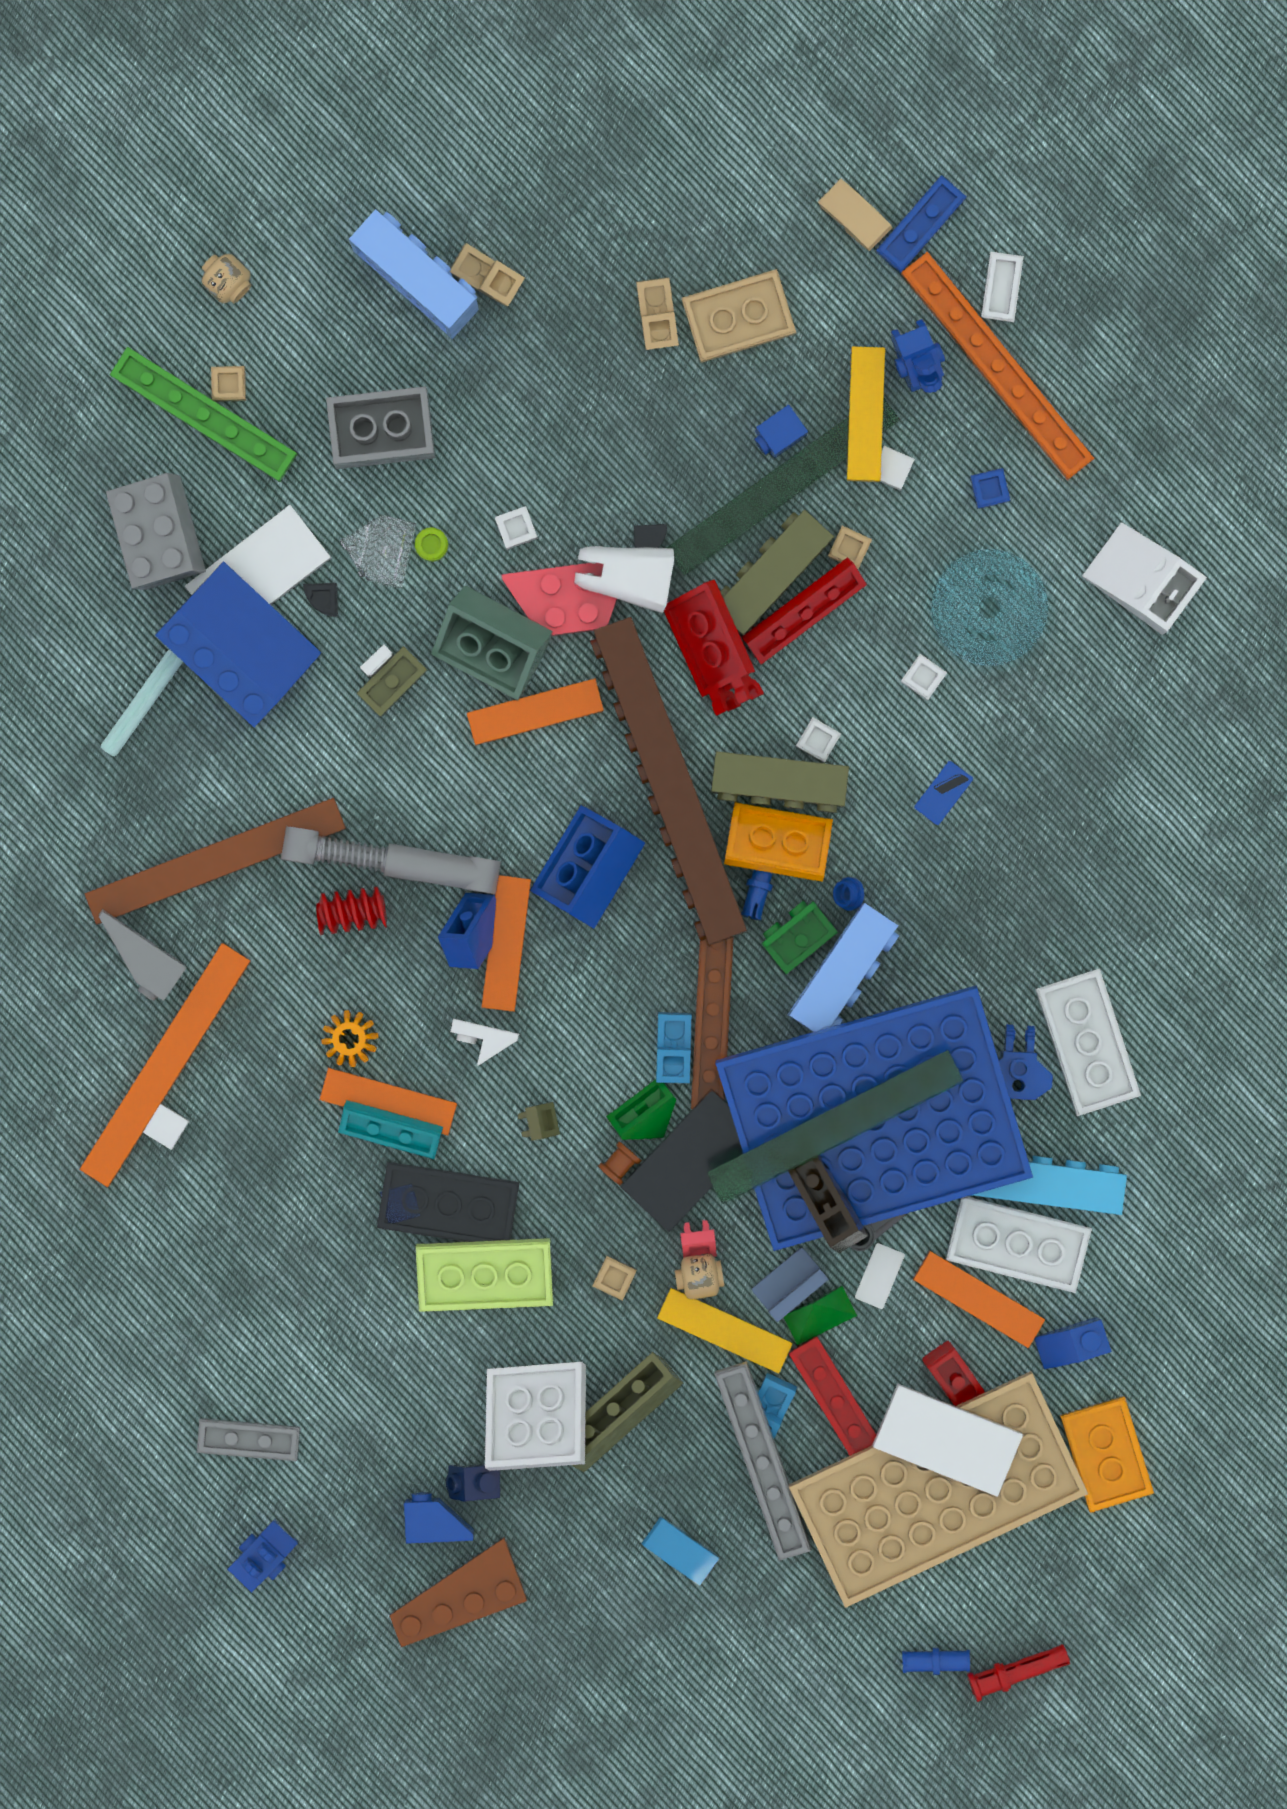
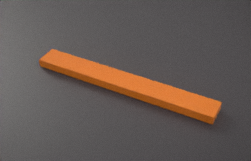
M928 252L901 272L903 278L1067 481L1094 460L1091 453Z
M224 943L220 945L79 1170L106 1187L111 1185L157 1108L167 1096L251 960Z

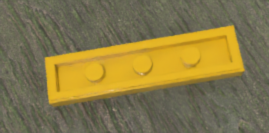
M851 347L847 481H881L884 347Z
M672 1287L657 1316L659 1320L778 1374L793 1344L791 1341L703 1301L688 1299L685 1293Z

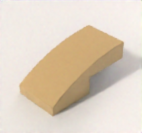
M842 179L818 201L820 207L840 223L846 233L868 251L892 229L891 224Z
M467 243L463 245L450 267V273L459 280L461 278L464 279L474 289L507 307L525 277L498 260L494 261Z
M669 277L637 281V293L646 350L678 346Z

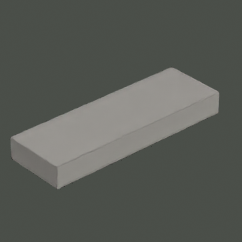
M200 1418L197 1453L297 1461L300 1427Z

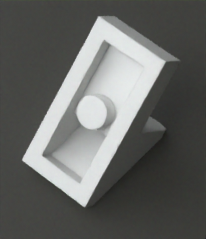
M453 1019L450 1031L457 1033L456 1040L476 1044L477 1038L483 1039L477 1066L518 1041L520 1035L458 1019Z

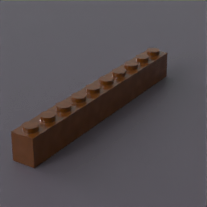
M632 617L593 630L596 639L590 641L596 659L603 658L607 670L601 673L608 691L615 689L619 700L613 703L619 722L626 720L630 733L624 735L630 752L637 751L642 764L636 765L642 784L649 782L653 795L647 798L654 816L661 814L665 826L659 828L665 847L672 845L676 858L671 859V863L676 877H684L688 889L683 890L682 893L688 909L695 908L699 921L693 923L700 941L707 939L708 945L711 946L746 933V926Z

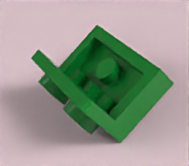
M803 900L788 913L792 919L783 926L777 921L762 934L766 940L761 945L786 975L838 933L814 901L807 905Z

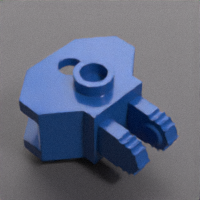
M922 319L916 321V329L902 335L898 329L891 331V339L897 359L894 360L899 376L905 378L910 391L914 392L922 388L925 393H931L939 390L943 386L941 380L944 373L941 362L945 361V357L938 342L933 344Z
M1006 1024L1004 1051H1001L999 1063L1010 1099L1036 1100L1052 1088L1053 1074L1037 1061V1053H1034L1035 1026H1027L1025 1030V1052H1013L1015 1029L1014 1025ZM1015 1080L1021 1082V1088L1018 1091H1014L1012 1088Z
M274 1519L257 1537L252 1533L239 1546L242 1553L227 1570L252 1593L267 1577L273 1581L286 1567L282 1561L299 1541L295 1537H290L279 1526V1522Z

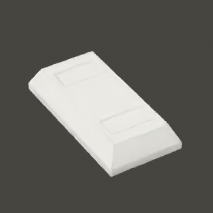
M990 252L981 318L1014 322L1024 256Z

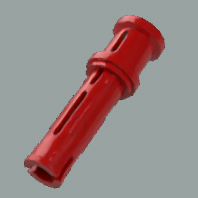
M1061 1644L1050 1650L1006 1665H1003V1663L999 1664V1662L995 1663L993 1668L975 1675L972 1672L967 1673V1677L975 1700L979 1702L982 1701L983 1696L1000 1690L1002 1692L1009 1691L1011 1685L1066 1665L1068 1666L1070 1665V1660L1064 1645Z

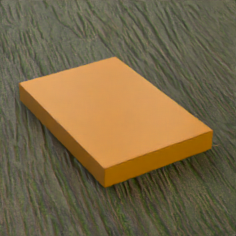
M734 802L724 865L823 882L833 819Z
M1124 1396L1060 1415L1074 1464L1088 1492L1084 1497L1090 1513L1154 1494Z

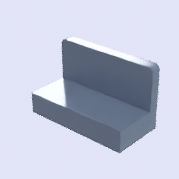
M799 1248L752 1288V1292L766 1307L775 1321L779 1322L829 1279L803 1248Z

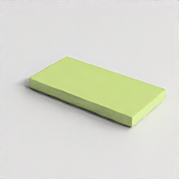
M550 1238L416 1244L419 1312L553 1306Z

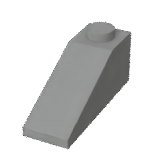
M102 909L99 913V918L135 982L141 985L138 991L152 1001H155L157 997L164 1001L187 968L186 965Z

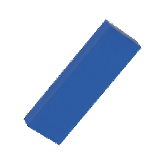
M941 175L879 246L876 253L901 273L957 210L967 196Z

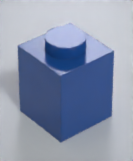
M787 405L756 427L755 432L758 436L754 438V441L764 455L770 452L775 459L804 439L808 431L790 405Z

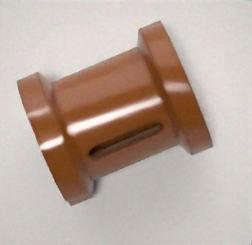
M619 1141L616 1144V1151L605 1163H600L598 1167L620 1186L623 1183V1176L634 1164H639L642 1160Z

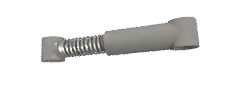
M286 826L281 860L314 865V861H322L323 863L327 860L328 864L333 861L334 865L339 862L340 866L345 863L346 867L351 864L352 868L354 865H357V868L363 866V869H366V867H369V870L375 868V871L381 869L385 877L420 881L495 895L501 861L460 856L389 843L386 849L384 846L380 849L378 845L374 848L372 844L368 847L366 843L362 846L360 842L356 845L354 841L349 844L348 840L346 843H343L342 839L340 842H337L336 838L334 841H331L330 837L327 840L325 836H319L318 831Z

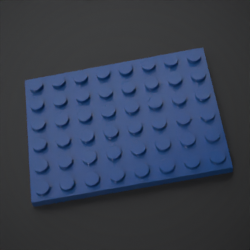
M977 985L716 1060L715 1064L773 1251L824 1237L783 1163L784 1159L809 1144H813L863 1226L1033 1178Z

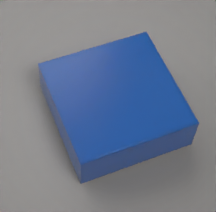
M1003 468L970 476L977 509L1011 501Z

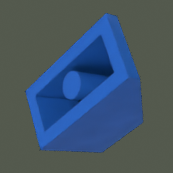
M465 893L438 936L449 967L479 969L493 943L496 909L495 895Z
M1098 1317L1044 1333L1034 1338L1044 1370L1079 1363L1112 1352L1102 1320Z
M432 1493L411 1494L412 1499L405 1500L406 1544L473 1541L474 1529L443 1500L432 1498Z

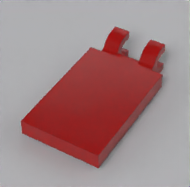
M715 579L707 581L667 603L664 609L666 618L701 697L710 696L716 716L726 711L734 710L740 707L742 703L764 694L760 684L749 676V674L755 672V669Z

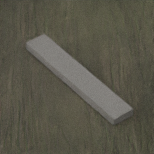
M747 1361L715 1371L714 1375L779 1561L810 1552L812 1547L797 1504L789 1489V1481Z

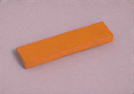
M594 678L520 698L519 700H512L467 713L475 746L603 712L604 709L596 679Z
M499 875L495 895L496 909L493 943L487 958L481 1008L515 1012L531 879Z
M332 1068L327 1070L319 1099L343 1107L346 1100L442 1126V1134L449 1135L457 1107L456 1102Z
M930 1250L913 1277L914 1281L1027 1348L1030 1347L1045 1321L1043 1317Z

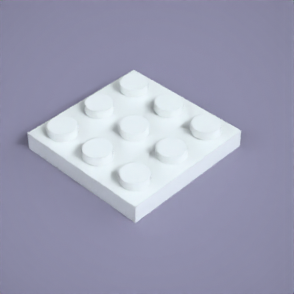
M583 1362L487 1369L486 1469L493 1471L585 1464L586 1364Z

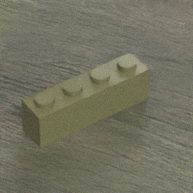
M805 509L800 515L793 512L781 525L785 531L777 540L771 536L758 550L762 556L754 564L748 561L739 570L736 576L740 580L731 589L726 585L720 591L741 637L758 622L833 540L834 536Z
M716 751L711 793L718 794L717 800L737 802V797L742 796L751 797V804L770 806L771 800L784 801L783 807L803 809L805 803L817 805V811L837 813V807L843 808L845 806L849 766Z
M652 1352L585 1412V1464L572 1465L573 1467L582 1472L587 1471L684 1384L662 1357Z

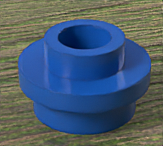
M846 877L838 882L833 889L835 903L847 911L858 909L864 900V889L861 882L854 877Z

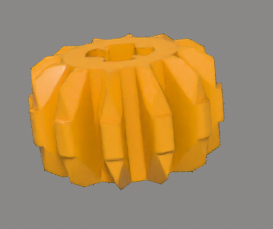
M349 1010L344 1011L345 1023H342L337 1015H333L331 1019L337 1028L334 1029L327 1025L323 1028L325 1032L333 1034L332 1038L321 1040L323 1045L332 1043L334 1045L332 1049L326 1052L327 1057H332L339 1052L340 1055L336 1062L338 1065L344 1063L347 1055L349 1056L350 1067H356V1054L365 1063L369 1061V1058L363 1050L367 1049L371 1052H376L377 1050L375 1045L367 1042L368 1039L379 1038V1034H367L366 1030L374 1025L372 1020L367 1021L363 1026L360 1025L364 1016L362 1012H358L354 1022H352L351 1012ZM347 1029H351L352 1034H358L359 1042L353 1043L355 1045L354 1048H349L348 1043H342V1035H347L345 1032Z

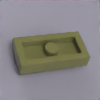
M403 646L357 694L382 717L428 670Z

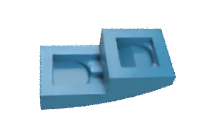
M658 1012L657 1083H690L692 1013Z
M767 1373L758 1390V1394L773 1438H775L782 1419L796 1393L797 1386Z
M663 1517L658 1519L641 1543L652 1553L698 1585L702 1584L719 1560L715 1553L692 1539L686 1532Z

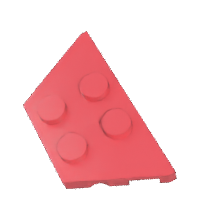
M585 563L502 574L504 584L530 620L553 631L552 636L588 632L609 625L617 598L588 591L574 583L575 572L592 573L596 576H601L603 564Z

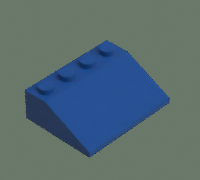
M224 561L155 633V636L253 727L268 714L321 654L309 640Z

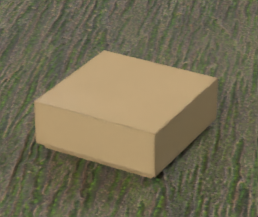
M245 366L211 367L213 401H246Z
M842 526L828 557L838 562H842L848 557L855 564L856 568L859 569L872 539Z
M606 1256L592 1287L623 1301L637 1270Z

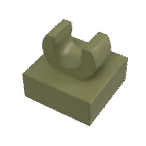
M554 1102L527 1107L525 1112L517 1115L518 1119L527 1118L529 1130L521 1132L522 1137H531V1141L560 1134Z

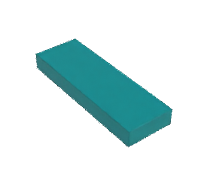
M346 1100L338 1133L435 1159L443 1127Z

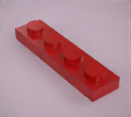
M847 557L741 638L761 665L867 584L855 564Z
M815 1336L788 1353L848 1454L851 1456L872 1446L876 1433L819 1338Z

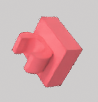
M702 1220V1231L692 1232L689 1222L684 1224V1233H680L683 1258L702 1254H711L717 1257L714 1229L710 1230L707 1220Z

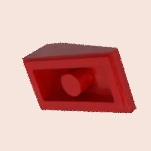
M949 1340L922 1358V1361L954 1406L985 1393Z

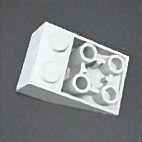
M1122 522L1082 575L1083 578L1162 635L1168 632L1207 578L1180 557Z

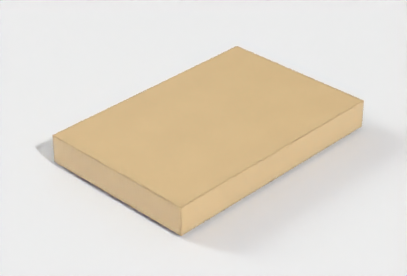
M777 269L681 298L700 363L796 334Z

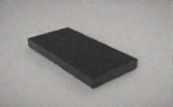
M711 1089L620 1185L632 1199L668 1232L679 1223L743 1155L728 1103Z
M387 1161L377 1228L463 1242L511 1240L520 1182Z

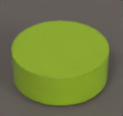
M437 528L423 529L415 539V549L418 555L425 561H439L448 551V539Z

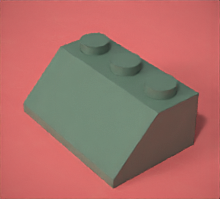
M465 585L447 608L431 655L519 700L545 654L553 631Z

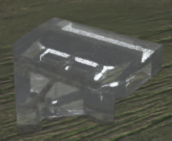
M383 515L370 520L369 523L339 541L357 566L360 577H365L370 582L402 588L416 523Z

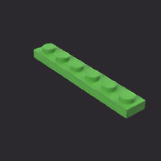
M129 347L125 349L110 373V376L278 482H281L298 455L295 451Z

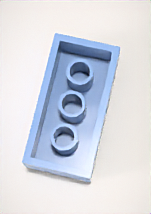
M375 209L349 238L353 252L453 339L479 310L475 289L462 278L457 282L450 273L451 268L439 257L436 256L432 260L427 255L426 246L413 234L406 237L400 228L401 224L391 214L385 212L382 215Z
M863 903L787 1015L811 1032L840 1025L843 1019L838 1016L844 1006L848 1008L853 1006L862 992L857 988L863 978L870 980L879 967L880 963L876 961V958L882 950L889 952L898 939L899 935L895 933L898 925L866 903Z

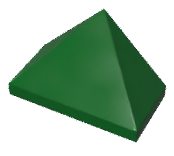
M655 1079L606 1117L623 1140L664 1138L676 1098L665 1083H657Z
M840 1286L793 1309L784 1319L796 1344L799 1345L856 1317L857 1314L843 1286Z

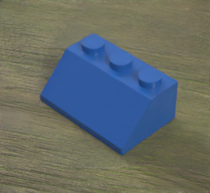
M581 805L530 891L594 929L638 857L645 842Z

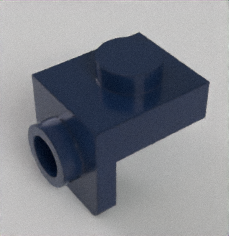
M485 1464L470 1466L449 1465L446 1478L449 1498L460 1501L500 1498V1470L489 1471L485 1468Z

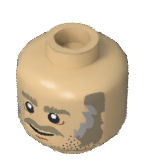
M215 254L202 266V270L205 272L202 277V285L220 303L231 301L235 304L251 288V283L249 282L250 271L232 254H224L220 257Z
M711 1254L684 1257L681 1261V1269L675 1270L677 1290L684 1289L688 1299L713 1297L719 1293V1287H724L721 1260L715 1261L714 1256Z

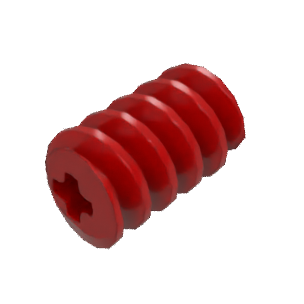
M378 886L374 887L372 897L368 896L365 888H361L359 898H355L352 890H347L346 898L342 900L338 891H334L332 901L329 902L325 893H321L319 903H316L320 935L324 934L326 925L332 934L337 933L339 924H341L345 932H350L352 922L355 923L358 931H362L366 920L371 929L377 928L379 919H381L384 927L387 928L384 896L381 894Z

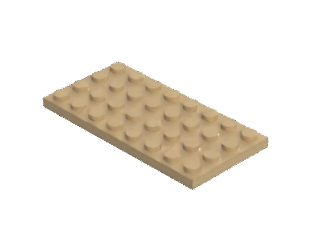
M1031 1371L956 1406L1023 1434L998 1497L873 1448V1446L789 1484V1489L845 1608L1088 1494Z

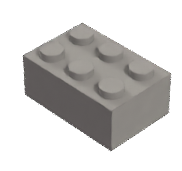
M426 386L326 398L333 464L336 469L436 458L429 395Z
M165 473L106 491L132 589L147 590L206 572L180 475Z

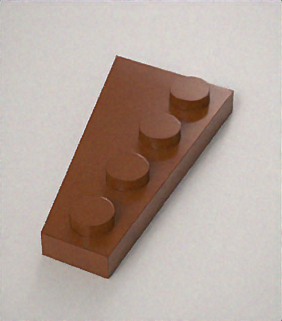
M505 1536L390 1614L401 1647L527 1601Z

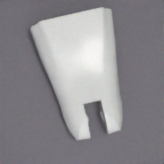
M590 546L580 549L579 560L592 564L601 563L603 564L601 576H596L592 573L575 572V584L591 592L617 598L656 612H664L667 605L674 563V550L672 548Z

